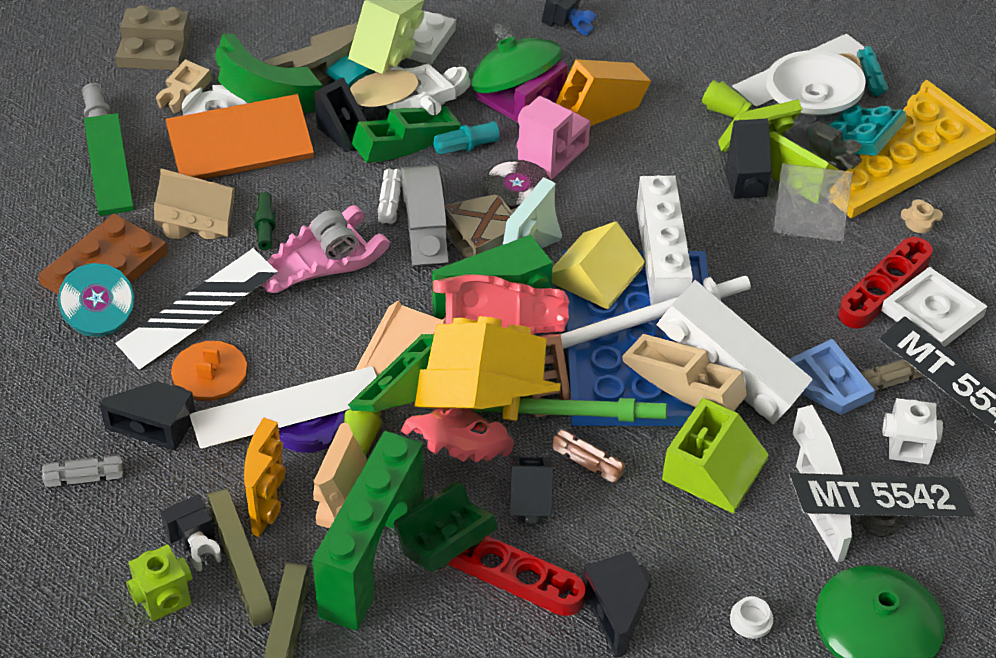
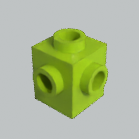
M168 544L156 550L144 552L138 558L128 562L132 576L131 580L126 581L128 590L136 605L143 604L152 622L191 604L187 584L188 581L193 580L190 568L183 556L176 559Z

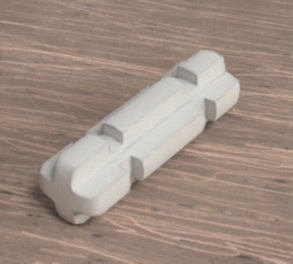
M388 168L384 171V181L381 187L380 204L377 212L378 221L382 224H393L396 221V211L399 206L400 188L402 185L401 171Z

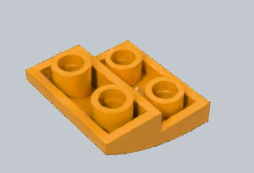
M265 417L261 420L251 439L244 469L252 535L260 537L266 526L273 524L279 515L281 502L278 501L277 488L282 484L286 473V467L283 466L282 460L283 442L280 440L278 422Z

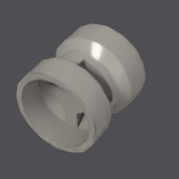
M324 211L311 223V231L316 240L321 242V248L328 259H343L356 249L358 240L352 229L347 227V221L341 211Z

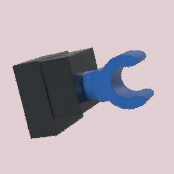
M546 0L541 22L550 27L555 23L564 27L571 21L581 34L588 35L594 29L589 24L597 15L589 10H578L580 0Z

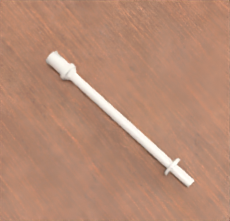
M746 275L720 284H716L711 277L703 280V287L720 301L721 298L751 288L750 281ZM678 297L559 334L561 335L563 349L662 318ZM549 347L546 348L545 355L550 353Z

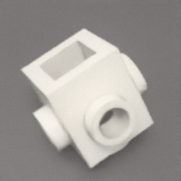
M896 398L892 414L886 413L883 422V436L889 437V459L929 464L936 443L939 444L943 431V421L937 420L936 403Z

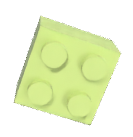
M364 0L348 59L383 74L393 66L396 67L403 59L409 58L416 44V41L413 40L415 30L420 27L424 18V12L421 11L424 0Z

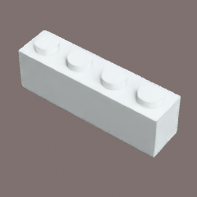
M696 280L671 304L656 324L677 343L707 350L709 363L742 371L747 392L744 400L773 425L813 380Z

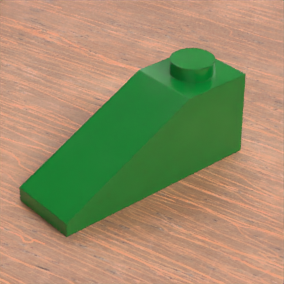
M421 334L348 404L351 411L377 412L415 402L420 370L427 369L434 334Z

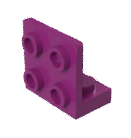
M559 60L549 70L527 82L497 92H476V98L518 123V116L523 107L529 106L539 96L556 103L567 79L568 65Z

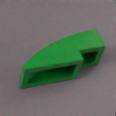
M441 106V110L437 115L435 112L434 115H430L424 108L390 109L387 120L358 122L352 145L366 163L387 161L426 149L433 145L436 135L460 130L462 124L446 106Z
M118 113L84 118L99 216L134 211Z

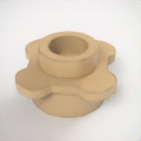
M919 199L914 200L911 207L901 211V218L905 220L906 226L917 233L931 231L934 222L940 221L943 216L939 209H934L931 204Z

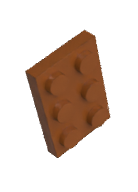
M112 214L38 274L39 281L42 286L59 295V288L69 273L77 267L99 263L108 264L120 270L131 284L168 253L167 244L165 241L120 216Z

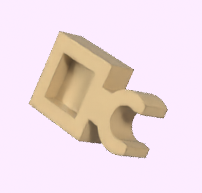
M184 60L165 81L168 88L163 89L157 94L156 100L159 107L163 108L170 102L169 106L172 113H178L182 109V103L187 95L200 88L203 91L213 80L210 70Z

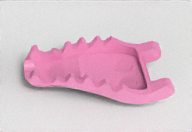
M357 205L350 206L342 212L347 221V227L352 229L358 240L356 249L350 255L339 260L328 259L321 248V242L316 240L311 231V224L309 227L303 225L298 236H295L293 233L290 234L288 241L285 244H280L279 253L273 254L267 260L278 273L260 286L269 293H279L303 281L359 270L370 265L384 254L390 246V241L383 234H377L366 243L354 229L364 219V213Z

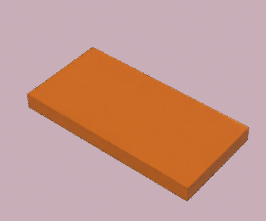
M298 94L166 119V126L178 173L190 177L207 179L314 158V151Z

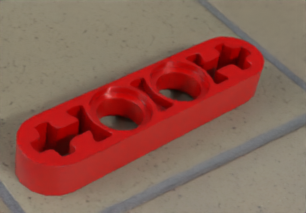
M920 237L904 239L842 298L838 312L840 321L845 326L856 329L864 328L882 312L881 309L885 299L927 268L932 255L930 243ZM908 255L912 256L911 261L908 260ZM897 269L903 272L904 275L894 276L887 270ZM871 287L879 288L885 294L874 295L867 289ZM861 303L864 305L863 310L858 309Z
M486 536L481 543L468 548L453 558L448 564L558 615L572 616L583 608L586 589L580 577L490 536ZM468 552L473 554L471 558L468 557ZM487 554H495L503 562L496 567H487L480 562V559ZM529 570L537 573L540 579L536 583L525 584L518 580L517 575L520 572ZM548 580L552 581V585H549V584H548L547 591H545L546 586H547V581H548ZM566 590L573 592V595L569 594L565 599L559 597V593L564 594Z

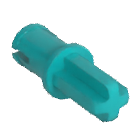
M494 121L473 127L463 125L460 127V130L436 135L433 146L440 155L462 149L468 152L473 150L474 146L498 142L500 138L499 128Z

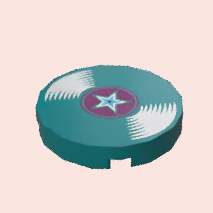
M91 263L77 267L66 276L59 288L58 305L63 320L85 336L102 337L113 334L122 328V325L126 323L133 312L134 293L130 281L120 270L108 264Z

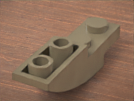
M358 22L312 36L311 46L262 62L284 68L308 67L320 83L324 84L333 79L326 74L327 68L350 53Z

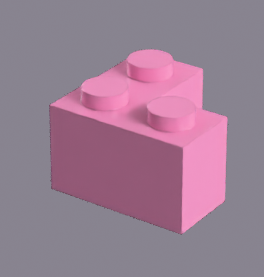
M542 96L535 99L529 106L523 107L519 113L518 165L551 181L589 146L590 120Z

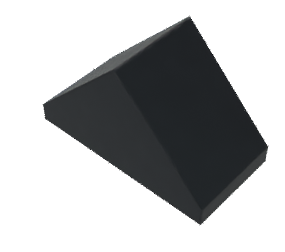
M343 77L316 91L315 105L317 128L347 152L355 148L352 145L358 122L366 121Z

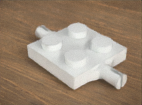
M429 63L405 69L397 65L389 69L408 71L418 78V86L415 91L400 101L385 105L389 110L424 108L430 115H434V112L437 115L445 102L456 99L455 87Z

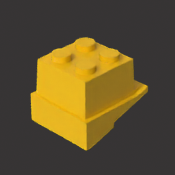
M480 316L478 321L467 318H453L452 324H436L427 369L420 370L415 407L485 409L503 406L502 419L517 421L521 396L560 390L561 383L543 380L547 338L532 335V328L526 326L508 325V328L502 327V320L492 317Z

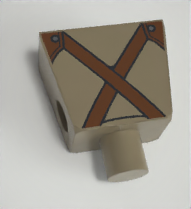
M495 194L444 206L446 235L464 259L503 245L507 220L518 207L510 210L502 198Z

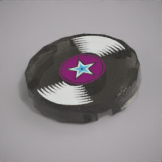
M507 160L497 163L488 169L483 180L484 197L494 194L499 195L511 210L520 206L543 177L550 180V177L543 168L535 163L525 160Z

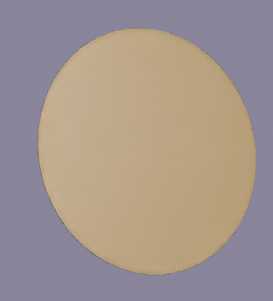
M388 70L383 74L377 72L361 78L350 87V90L360 106H383L400 101L413 93L418 86V78L408 71Z

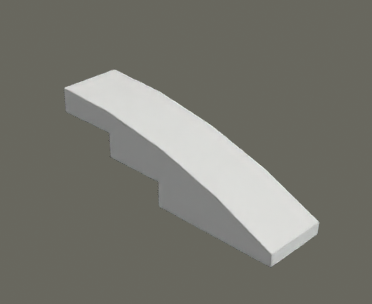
M813 405L799 408L792 433L801 447L796 464L797 469L800 473L843 474L831 439ZM808 514L836 562L844 561L852 537L850 515Z

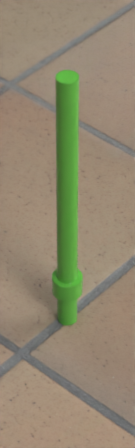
M520 398L518 414L618 417V420L622 422H635L636 418L667 419L668 405L667 403L637 402L636 398H619V402ZM503 406L472 409V411L502 413Z

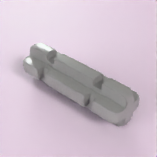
M112 455L104 456V461H99L98 457L65 461V465L60 466V462L45 463L42 467V479L47 487L62 486L63 481H67V485L101 481V477L106 476V480L120 479L123 477L124 472L121 456Z

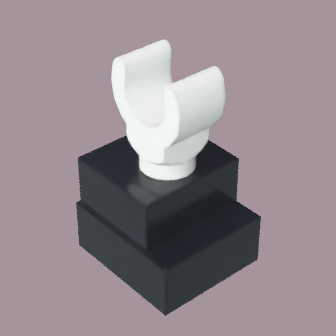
M199 494L160 511L164 533L170 543L180 540L186 551L191 550L192 563L197 571H202L200 556L205 553L212 554L217 562H221L220 547L216 541L212 540L215 538L212 519Z

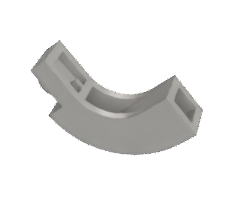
M438 166L402 167L403 201L406 204L412 267L448 264L445 207Z

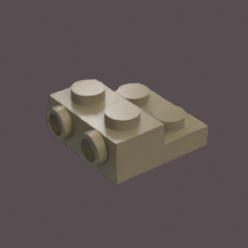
M140 5L137 8H126L120 26L122 38L115 56L117 67L176 70L183 62L191 35L189 11H182L178 7H170L167 10H153L146 5Z

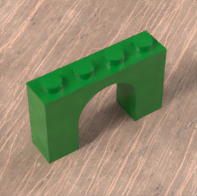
M384 431L312 559L318 618L358 631L375 598L373 566L377 546L384 527L387 526L395 529L393 523L397 518L424 502L422 442Z

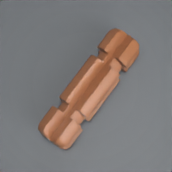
M561 429L555 435L552 445L555 451L564 456H567L569 453L571 460L596 474L599 471L602 472L601 477L612 483H616L622 476L625 468L624 462L613 456L607 458L608 453L581 438L578 441L575 440L576 435L565 429Z

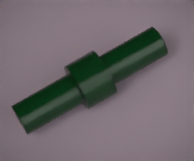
M261 192L258 195V211L254 215V227L258 231V247L261 250L272 248V231L276 227V217L272 211V195L268 192Z

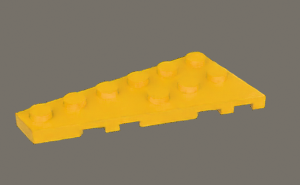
M926 79L921 85L920 91L909 98L906 107L903 109L907 117L904 125L877 156L860 154L857 163L853 167H849L831 187L828 200L852 219L993 143L996 138V130Z

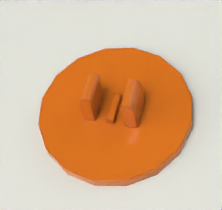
M204 341L193 344L179 353L173 361L171 377L174 385L191 391L193 399L198 401H214L227 397L240 388L246 379L247 362L243 353L234 345L222 341Z

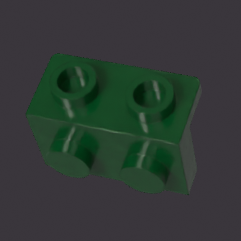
M459 481L453 482L397 518L393 523L404 556L430 572L445 567L453 558L468 548L481 543L486 536L498 529L494 515L469 502L465 486Z

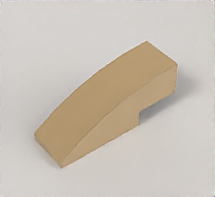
M642 334L622 356L623 362L661 390L694 407L698 405L703 397L734 411L747 396L743 372L709 363L707 350Z

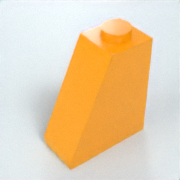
M576 59L556 104L590 120V126L638 108L651 80L634 63Z

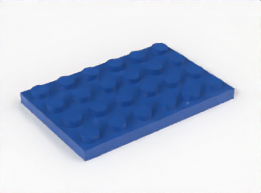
M638 251L644 259L643 251ZM688 251L693 277L692 282L696 280L703 286V280L709 277L705 251ZM645 266L608 310L564 289L569 300V320L566 324V332L650 306ZM661 318L568 347V377L570 400L619 402V398H636L637 402L667 403V419L636 418L635 422H622L618 420V417L571 416V426H683L696 407L661 390L625 364L622 358L625 352L642 334L676 342L656 325Z

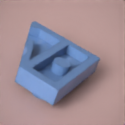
M833 339L790 358L793 363L813 379L801 393L804 397L840 415L874 400L875 390Z

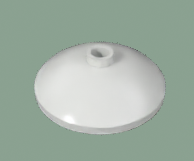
M814 50L795 52L778 59L769 68L766 81L768 92L778 103H784L799 99L803 108L800 114L812 116L831 115L853 106L863 96L866 83L863 71L850 59L835 53Z

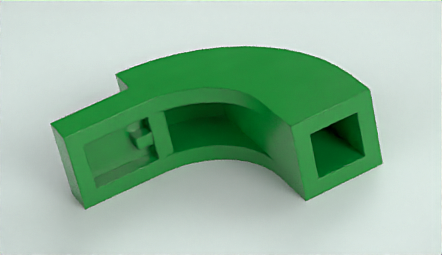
M234 33L222 34L220 45L216 49L215 58L218 66H220L218 81L228 91L249 103L298 94L303 113L315 112V92L322 88V84L308 67L284 68L266 64L253 57Z

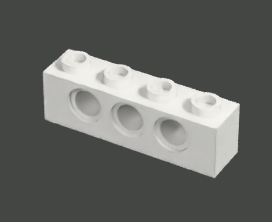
M660 175L640 176L637 214L650 304L654 305L679 297L692 283L693 277L676 177Z

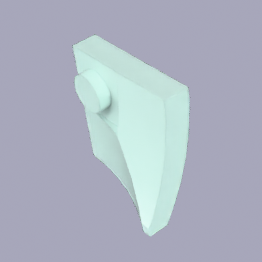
M544 177L507 220L503 245L528 235H532L541 248L560 241L562 233L555 211L556 183Z

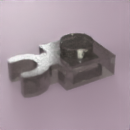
M819 121L808 127L812 154L834 165H838L841 162L849 169H854L863 162L862 158L854 154L861 149V144L855 140H843L842 131Z

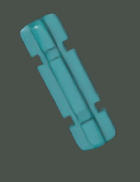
M870 46L859 49L857 57L860 60L867 86L873 96L879 97L881 93L887 92L888 86L886 81H884V75L879 62H877L876 54Z

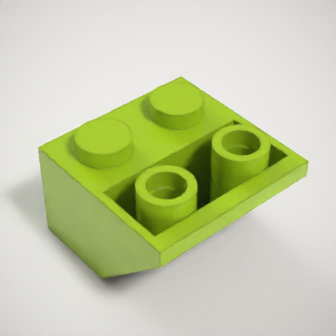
M702 397L666 450L662 480L734 514L767 462L769 454L738 413Z

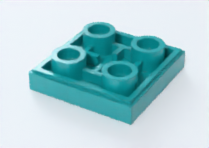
M853 105L842 111L815 141L817 151L877 156L907 121L905 110L891 109L889 106L861 108L860 105Z

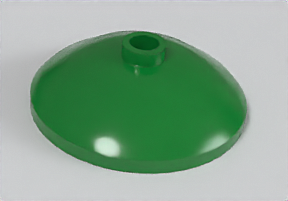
M515 37L505 38L499 41L497 48L488 53L477 66L471 77V86L475 92L491 93L527 82L549 70L561 59L563 55L561 47L558 43L541 38L526 37L517 40Z
M862 565L841 571L825 584L816 605L815 620L819 635L826 647L836 658H935L944 639V618L934 596L913 577L890 567Z

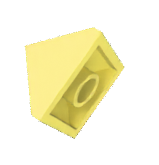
M615 221L584 232L553 266L552 283L608 310L643 269L645 260L618 222Z

